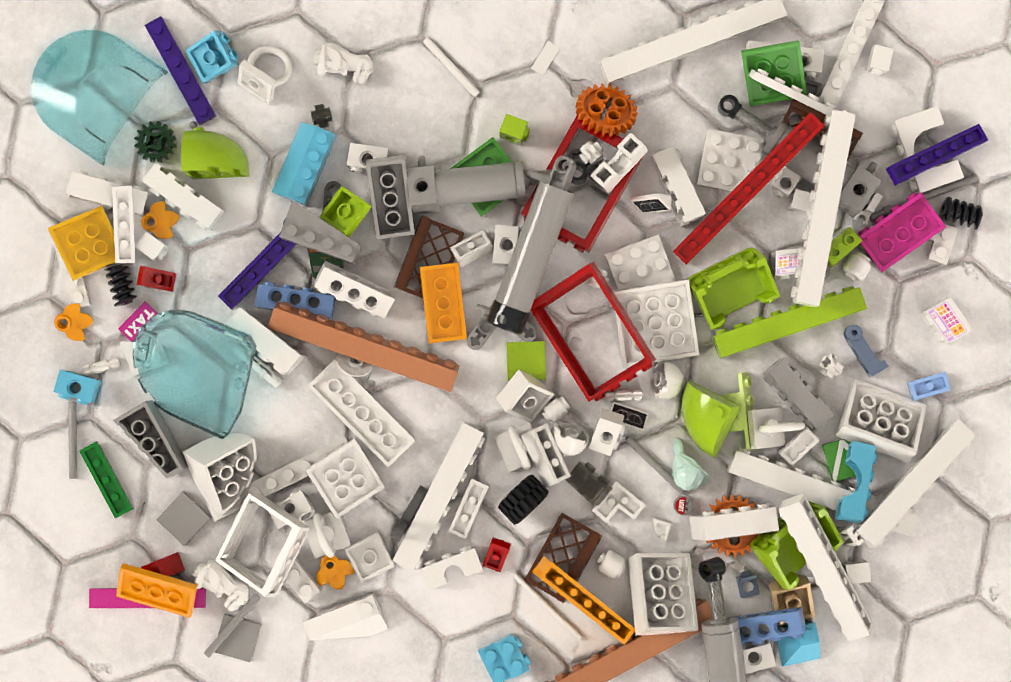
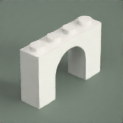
M938 106L901 118L890 124L891 136L896 139L898 144L896 145L897 152L903 159L915 154L914 143L919 134L944 124ZM958 160L938 167H933L910 178L909 185L913 192L915 191L919 194L961 180L964 176Z

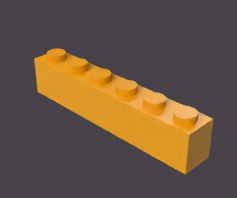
M543 557L532 571L622 644L625 645L635 632L634 627L546 557Z

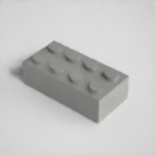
M404 155L366 160L376 240L415 235Z

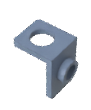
M751 570L741 572V576L736 577L740 597L746 598L758 595L760 593L756 580L758 574L752 573ZM746 581L753 583L754 588L751 592L743 590V584Z

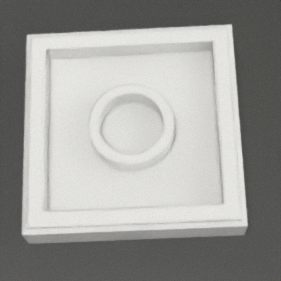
M379 531L344 548L360 583L396 566Z

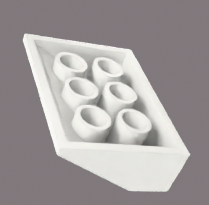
M854 379L839 420L836 436L850 442L857 441L876 446L875 451L908 463L917 453L927 405Z
M637 553L629 557L628 566L635 634L659 635L698 631L690 553Z

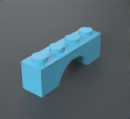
M852 441L848 445L845 464L854 471L857 478V486L853 494L843 496L838 500L835 519L859 524L863 519H866L868 508H865L866 501H869L871 495L869 484L873 481L874 477L872 466L877 460L876 446Z

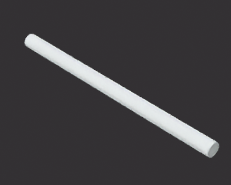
M517 572L513 574V577L578 640L583 637Z

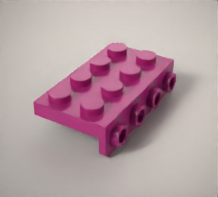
M914 192L906 198L907 203L902 206L900 203L890 210L892 213L886 218L882 215L874 221L876 225L869 229L867 226L858 232L862 240L860 244L881 272H884L946 228V225L925 199L922 192L919 194Z

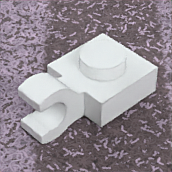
M877 192L872 194L863 211L854 216L853 220L856 221L859 216H863L864 222L862 225H866L883 196Z

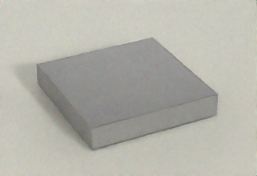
M183 491L157 518V521L183 546H186L212 517Z
M223 615L218 635L235 616ZM243 619L217 648L215 653L251 662L262 624Z

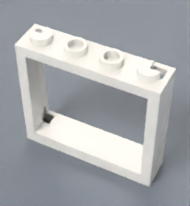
M248 493L246 499L243 500L240 512L235 517L232 528L226 535L227 538L223 546L219 549L220 552L215 561L265 597L277 596L311 528L260 493ZM259 505L292 527L267 581L233 558Z

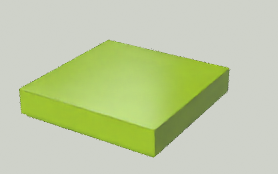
M545 341L507 342L508 381L511 380L518 369L532 375L537 380H546Z

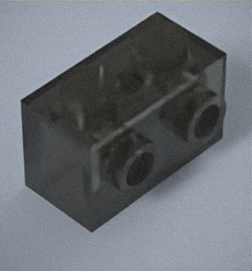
M578 462L570 472L571 477L565 480L592 505L599 506L613 489L609 485L610 481L602 474L599 476L595 472L596 468L589 462Z

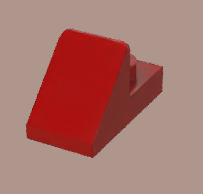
M140 266L136 285L173 292L176 273Z
M493 537L482 566L501 572L511 543Z
M178 552L141 567L142 569L166 576H171L185 570Z

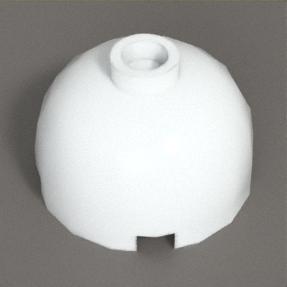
M662 360L655 365L653 372L656 373L655 380H650L651 395L658 399L674 398L685 385L680 368L674 363Z
M558 421V424L554 423L551 434L561 456L578 455L587 446L590 439L589 435L585 431L580 433L576 430L578 427L571 423Z

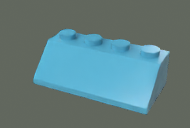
M301 122L272 193L307 207L337 138L335 134L317 126Z

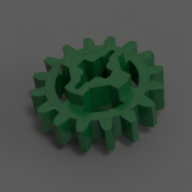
M150 121L148 127L143 124L144 130H137L140 135L139 137H134L138 141L134 147L140 149L137 153L143 155L144 160H148L150 157L151 163H154L155 159L162 163L163 157L168 160V154H174L171 150L172 147H177L173 143L177 138L171 136L174 131L168 129L167 124L161 127V122L159 121L156 122V125ZM153 130H160L163 132L153 133ZM154 139H157L158 144L156 146L154 145ZM157 151L159 154H150L149 152Z

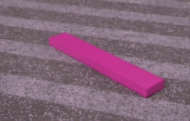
M117 588L89 589V608H154L116 597ZM200 588L196 592L194 608H205L206 589Z

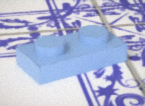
M946 372L907 382L912 401L951 390Z

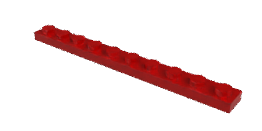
M810 112L673 250V253L687 265L824 125Z

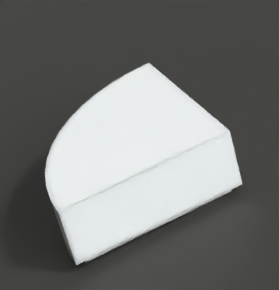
M653 517L652 525L654 532L659 538L667 542L672 523Z

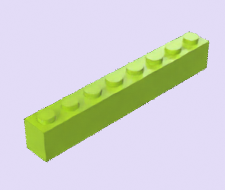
M852 285L843 288V293L836 295L834 291L825 294V299L820 300L818 307L806 305L800 307L799 304L788 307L789 311L782 313L781 310L770 313L771 317L763 319V316L751 319L753 322L751 324L745 325V322L733 325V330L727 331L724 328L715 331L716 336H713L712 339L718 357L723 358L865 310L867 306L860 287L854 289Z

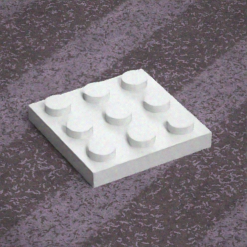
M707 129L696 185L732 192L759 164L764 140Z
M659 234L605 254L617 290L676 281Z
M354 438L305 470L336 519L385 487Z

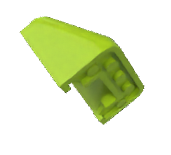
M755 248L744 249L688 278L690 291L711 330L723 327L726 322V315L756 300L769 304L780 297L766 258Z
M808 501L836 552L844 543L826 508ZM780 517L778 519L779 530L761 533L751 542L750 547L780 586L790 591L797 586L799 577L796 573L806 565L803 554L797 548L794 537L790 535L785 520Z

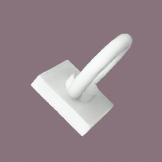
M259 47L250 54L247 61L243 60L240 64L238 84L267 104H270L274 98L275 87L284 84L290 78L293 71L292 61L289 55L278 47ZM263 54H275L283 60L285 71L282 76L273 79L266 72L254 66L256 59Z
M782 407L747 411L751 449L786 446L784 431L802 430L805 428L804 422L783 423Z
M530 422L516 428L510 426L507 432L494 436L508 472L521 467L527 470L531 466L530 463H533L521 437L522 434L533 430Z
M332 512L323 515L316 513L312 519L303 522L311 528L307 539L315 559L324 555L330 558L334 557L335 551L352 545L342 517L336 519Z

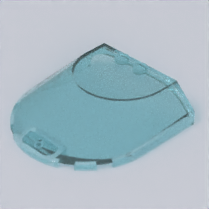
M97 30L76 31L64 35L53 42L37 61L31 82L33 104L39 117L49 129L101 165H104L107 152L119 131L151 86L168 72L114 35Z
M169 310L150 318L138 331L133 345L134 368H138L140 375L138 381L145 393H150L155 399L153 403L158 408L174 418L220 439H224L229 435L242 412L257 345L251 335L200 314L186 310Z

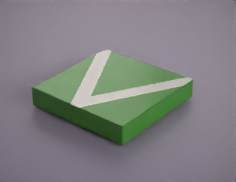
M845 439L822 445L830 475L834 482L856 476L854 471L845 464L848 445L851 443Z

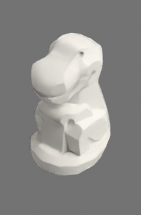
M323 43L321 50H316L313 65L318 66L317 75L319 76L330 72L340 73L343 77H346L348 71H353V82L363 85L369 75L374 72L372 61L368 55L352 54L334 43Z
M209 559L205 565L200 562L192 575L196 578L193 584L198 585L197 589L203 587L215 593L217 598L226 594L228 597L224 602V606L229 611H235L249 600V586L246 583L235 580L227 569L214 559Z

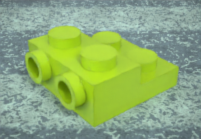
M341 186L334 194L330 203L323 209L320 218L350 238L372 206Z

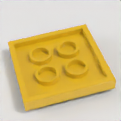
M102 206L48 228L72 281L115 263L114 230Z

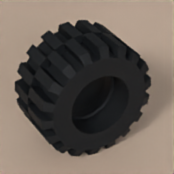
M533 474L529 475L500 502L498 509L514 525L519 524L547 497L549 491Z

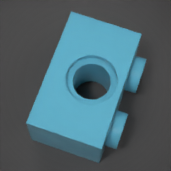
M60 370L53 392L59 393L58 397L70 400V397L77 398L78 403L88 405L89 402L96 401L102 380ZM76 383H79L81 386V390L78 393H75L73 390Z

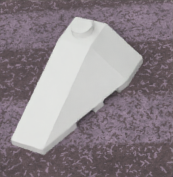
M374 593L302 622L309 640L366 637L388 629Z

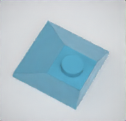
M812 620L805 622L807 630L802 634V637L791 639L790 636H787L777 641L783 667L820 659L819 636L816 623ZM782 626L781 628L788 629V626Z

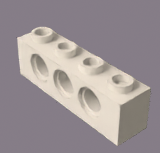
M748 40L745 50L774 45V43ZM800 47L802 59L806 61V66L803 67L804 77L816 78V76L822 73L824 50Z
M327 261L324 262L315 279V287L321 293L334 295L337 300L341 302L347 301L356 309L367 310L372 316L377 318L382 317L385 319L395 300L394 292ZM337 280L340 281L342 284L339 286H334L332 282ZM357 289L359 292L357 294H352L349 292V290ZM375 297L376 300L374 302L367 301V298Z

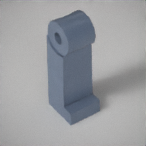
M858 325L848 326L844 330V338L868 377H872L889 367L885 360L878 361L862 336V328Z

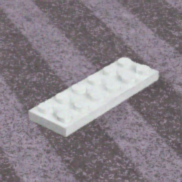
M336 359L308 385L330 410L388 468L416 441L353 376H349L341 371Z

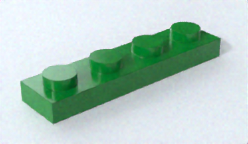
M96 441L79 450L115 519L133 510L134 508L99 442Z

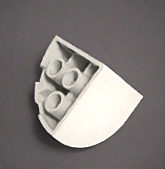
M242 433L222 434L208 438L183 451L194 482L212 508L218 513L223 514L239 501V496L245 487L248 488L254 475L252 472L254 462H256L254 438Z

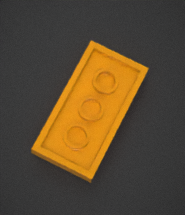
M458 263L419 267L428 343L467 339Z
M123 563L119 571L116 597L191 618L198 585Z

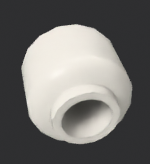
M860 252L851 254L843 265V270L846 273L844 276L852 282L864 280L872 268L871 260Z
M609 550L606 553L602 552L596 561L599 563L598 571L611 579L619 578L626 567L625 558L613 550Z

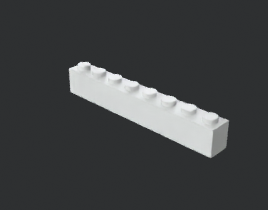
M959 419L954 421L853 532H857L859 534L858 537L862 538L869 548L880 547L886 540L885 535L896 530L899 526L897 522L901 518L905 519L911 513L910 508L914 504L918 505L923 500V493L926 490L929 492L937 484L935 480L938 477L942 478L949 471L947 467L951 463H956L961 458V451L963 449L966 451L974 443L972 439L976 435Z
M466 423L462 424L392 561L411 571H414L415 567L419 569L424 560L421 557L423 551L428 552L433 542L430 540L432 534H437L442 525L439 523L441 516L446 517L450 509L448 503L450 499H455L459 491L456 488L459 481L463 483L468 474L465 469L468 464L472 466L477 456L474 454L476 448H481L486 439L482 437L483 432Z
M805 494L783 500L779 508V514L785 520L790 535L794 537L799 552L803 554L808 569H811L815 583L820 586L824 600L829 603L833 617L837 618L841 632L846 635L848 641L870 635L873 624Z

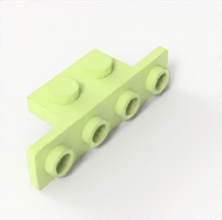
M749 372L738 373L740 392L722 394V396L741 406L729 432L744 431L746 449L750 450L747 411L753 410L754 398L751 395L752 379L749 376Z

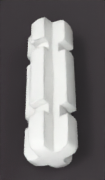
M113 357L109 361L103 360L92 365L83 366L82 371L84 376H90L93 373L97 374L111 370V368L120 367L121 364L118 357Z
M642 390L606 391L605 400H641Z

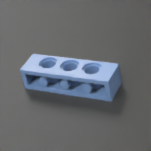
M264 281V284H258L255 307L273 310L277 302L273 301L272 296L275 292H280L282 298L278 302H288L292 307L298 309L305 308L312 314H321L329 319H333L336 302L334 295L321 292L315 293L312 288L302 287L301 290H295L294 286L283 284V287H276L275 283ZM294 295H299L301 298L300 303L297 305H293L291 302ZM313 298H318L320 301L319 306L316 308L310 306V301Z
M802 607L734 616L739 621L742 645L745 642L751 641L752 644L762 643L765 639L779 641L787 636H790L791 639L800 638L807 630ZM785 621L788 624V629L781 628L779 622ZM760 624H766L769 627V631H763ZM742 627L749 628L750 634L743 633Z

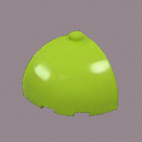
M195 127L193 130L184 131L181 144V171L190 178L250 177L246 154L233 139L220 133L204 131L202 127Z
M688 380L682 399V413L685 426L698 447L706 454L716 458L741 406Z

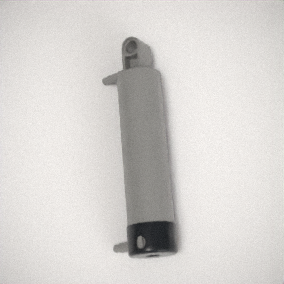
M558 157L550 176L531 170L526 172L527 176L540 182L492 307L476 305V310L488 315V323L503 330L522 334L526 326L531 307L574 197V194L569 193L568 189L576 171V163L569 157ZM568 161L569 167L563 171L562 164Z

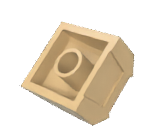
M797 574L799 582L790 591L783 589L776 579L769 583V590L774 611L802 607L805 622L815 618L811 585L807 576ZM785 621L779 622L780 626H788Z

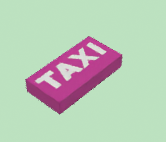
M144 302L118 330L131 342H134L154 322L159 314L147 302Z

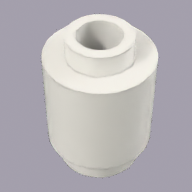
M562 396L556 397L543 408L544 413L542 415L548 423L551 421L555 423L565 416L571 407Z

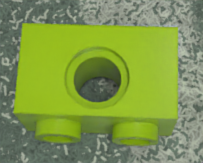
M506 114L499 131V138L521 146L522 141H527L530 133L528 121Z
M851 227L843 230L832 240L827 263L830 268L862 242L861 238Z

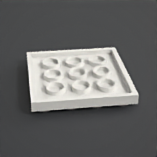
M688 279L613 291L656 358L654 362L699 355ZM615 312L623 367H629L645 357Z

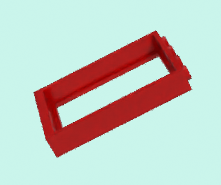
M577 114L546 170L552 169L556 159L565 154L578 129L617 149V146L624 138L614 133L612 137L608 133L602 136L600 131L594 134L595 129L587 130L589 125H582L583 120H578L579 115ZM643 157L614 187L585 239L561 228L558 240L564 244L570 242L574 245L573 248L581 253H584V251L589 253ZM538 184L521 213V215L524 218V222L530 209L531 203L533 201L534 195L536 193Z
M594 262L589 263L534 299L531 312L588 402L593 399L596 402L606 396L604 392L610 389L613 392L621 387L620 382L625 379L629 382L637 377L636 372L641 369L645 372L653 367L652 362L656 358ZM592 276L645 357L597 388L593 386L545 310L546 306Z

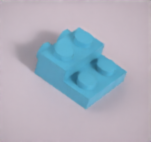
M212 31L185 50L204 84L239 65L237 61L239 56L234 49L230 48L228 44L230 39L222 31Z
M513 633L478 650L493 682H504L530 670L528 666L531 664L527 654L523 655L520 649L523 647L518 636L514 637Z

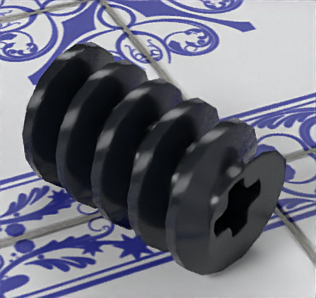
M947 197L941 205L939 217L941 218L942 215H945V221L952 217V223L960 219L959 224L961 226L967 221L968 228L974 223V229L977 230L981 223L983 212L980 205L974 207L973 203L967 205L966 201L960 203L959 199L952 201L951 197Z
M117 265L104 269V271H110L106 274V278L111 279L108 285L114 286L110 289V292L117 293L112 297L113 300L118 301L114 304L115 307L133 303V300L137 297V295H131L135 288L128 286L133 283V280L126 279L131 275V273L124 272L129 268L126 265Z

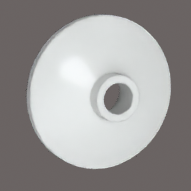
M337 353L336 361L338 367L349 376H365L374 367V365Z

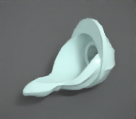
M675 438L673 446L675 459L672 464L674 482L682 490L688 491L706 485L709 482L708 473L700 468L697 461L684 454L682 441Z

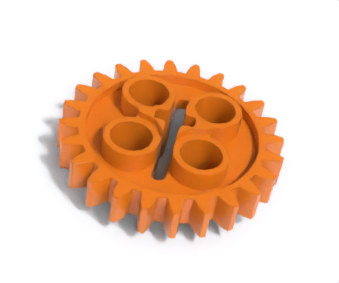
M601 83L600 87L594 84L593 89L588 86L586 91L582 90L576 102L575 108L577 109L575 113L579 114L578 120H583L582 125H589L587 130L593 128L595 129L594 134L600 131L602 136L608 133L612 137L613 133L619 136L620 132L626 134L627 129L631 130L638 114L636 112L637 106H634L635 100H630L631 95H624L625 90L619 92L618 86L612 89L611 84L607 88ZM609 100H612L604 120L601 121L602 115L606 110Z
M730 494L729 500L723 495L722 502L715 499L717 505L709 504L712 509L711 511L718 513L721 512V509H728L730 507H735L739 510V507L751 506L752 509L755 503L751 502L748 505L749 498L741 501V495H738L735 500L733 494ZM761 533L738 536L736 544H730L729 538L708 540L706 543L713 542L711 546L713 550L719 547L717 552L719 554L725 550L726 557L729 556L730 552H732L733 557L737 556V552L744 556L745 549L751 553L750 544Z

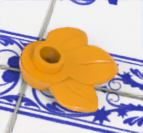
M159 201L154 203L150 207L149 213L142 217L141 225L146 231L153 232L156 237L169 239L173 237L170 227L178 222L179 215L173 211L166 210L165 202ZM150 219H154V224L152 226H149L148 221Z
M74 303L66 306L64 312L55 317L54 325L59 331L65 332L69 339L83 341L85 340L83 329L89 327L93 319L90 315L80 312V304ZM62 319L67 320V325L62 324Z
M325 555L320 561L321 568L316 573V580L320 586L329 583L334 589L341 590L345 584V576L354 574L355 571L349 561L338 559L335 555L331 558ZM332 562L333 566L328 567L326 564Z

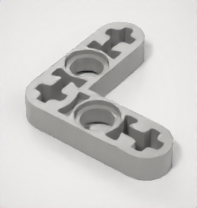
M484 314L467 338V345L472 350H478L483 347L497 328L492 325L490 331L485 332L482 330L481 324L487 321L488 315ZM527 321L525 329H533L532 334L534 337L525 338V332L515 335L526 342H532L537 337V329ZM479 329L482 334L487 336L485 339L481 336L479 339L480 345H474L473 347L470 339L478 336L479 333L475 331Z

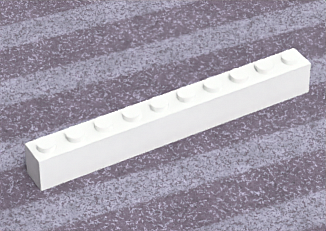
M754 0L746 3L745 7L741 9L735 7L728 10L725 15H713L709 18V21L702 22L701 20L693 23L690 28L685 29L681 27L673 31L674 34L669 36L667 34L660 35L653 42L649 43L648 40L641 42L637 48H625L620 51L621 54L615 56L613 54L606 55L602 58L600 67L607 86L609 84L612 85L783 21L787 17V12L782 0H762L757 3Z
M832 110L824 119L826 131L825 134H822L820 145H823L822 152H819L817 156L818 172L815 171L813 176L815 188L810 193L809 202H812L811 209L807 210L805 221H808L807 229L804 228L802 234L804 246L800 248L798 259L801 260L800 267H796L794 278L797 279V282L791 291L793 303L811 307H818L820 305L856 114Z
M742 448L739 451H733L726 471L793 496L804 493L808 501L837 511L838 500L843 496L853 494L855 491L851 487L848 490L841 488L842 484L831 481L830 484L823 482L824 478L815 474L812 477L806 476V471L794 468V471L787 469V464L776 461V464L768 462L769 458L758 454L757 458L750 455V451ZM870 495L869 501H866L865 508H868L867 516L880 503L877 501L878 497ZM910 509L911 513L905 519L901 518L897 522L899 526L893 532L912 538L919 516L914 514L915 510Z

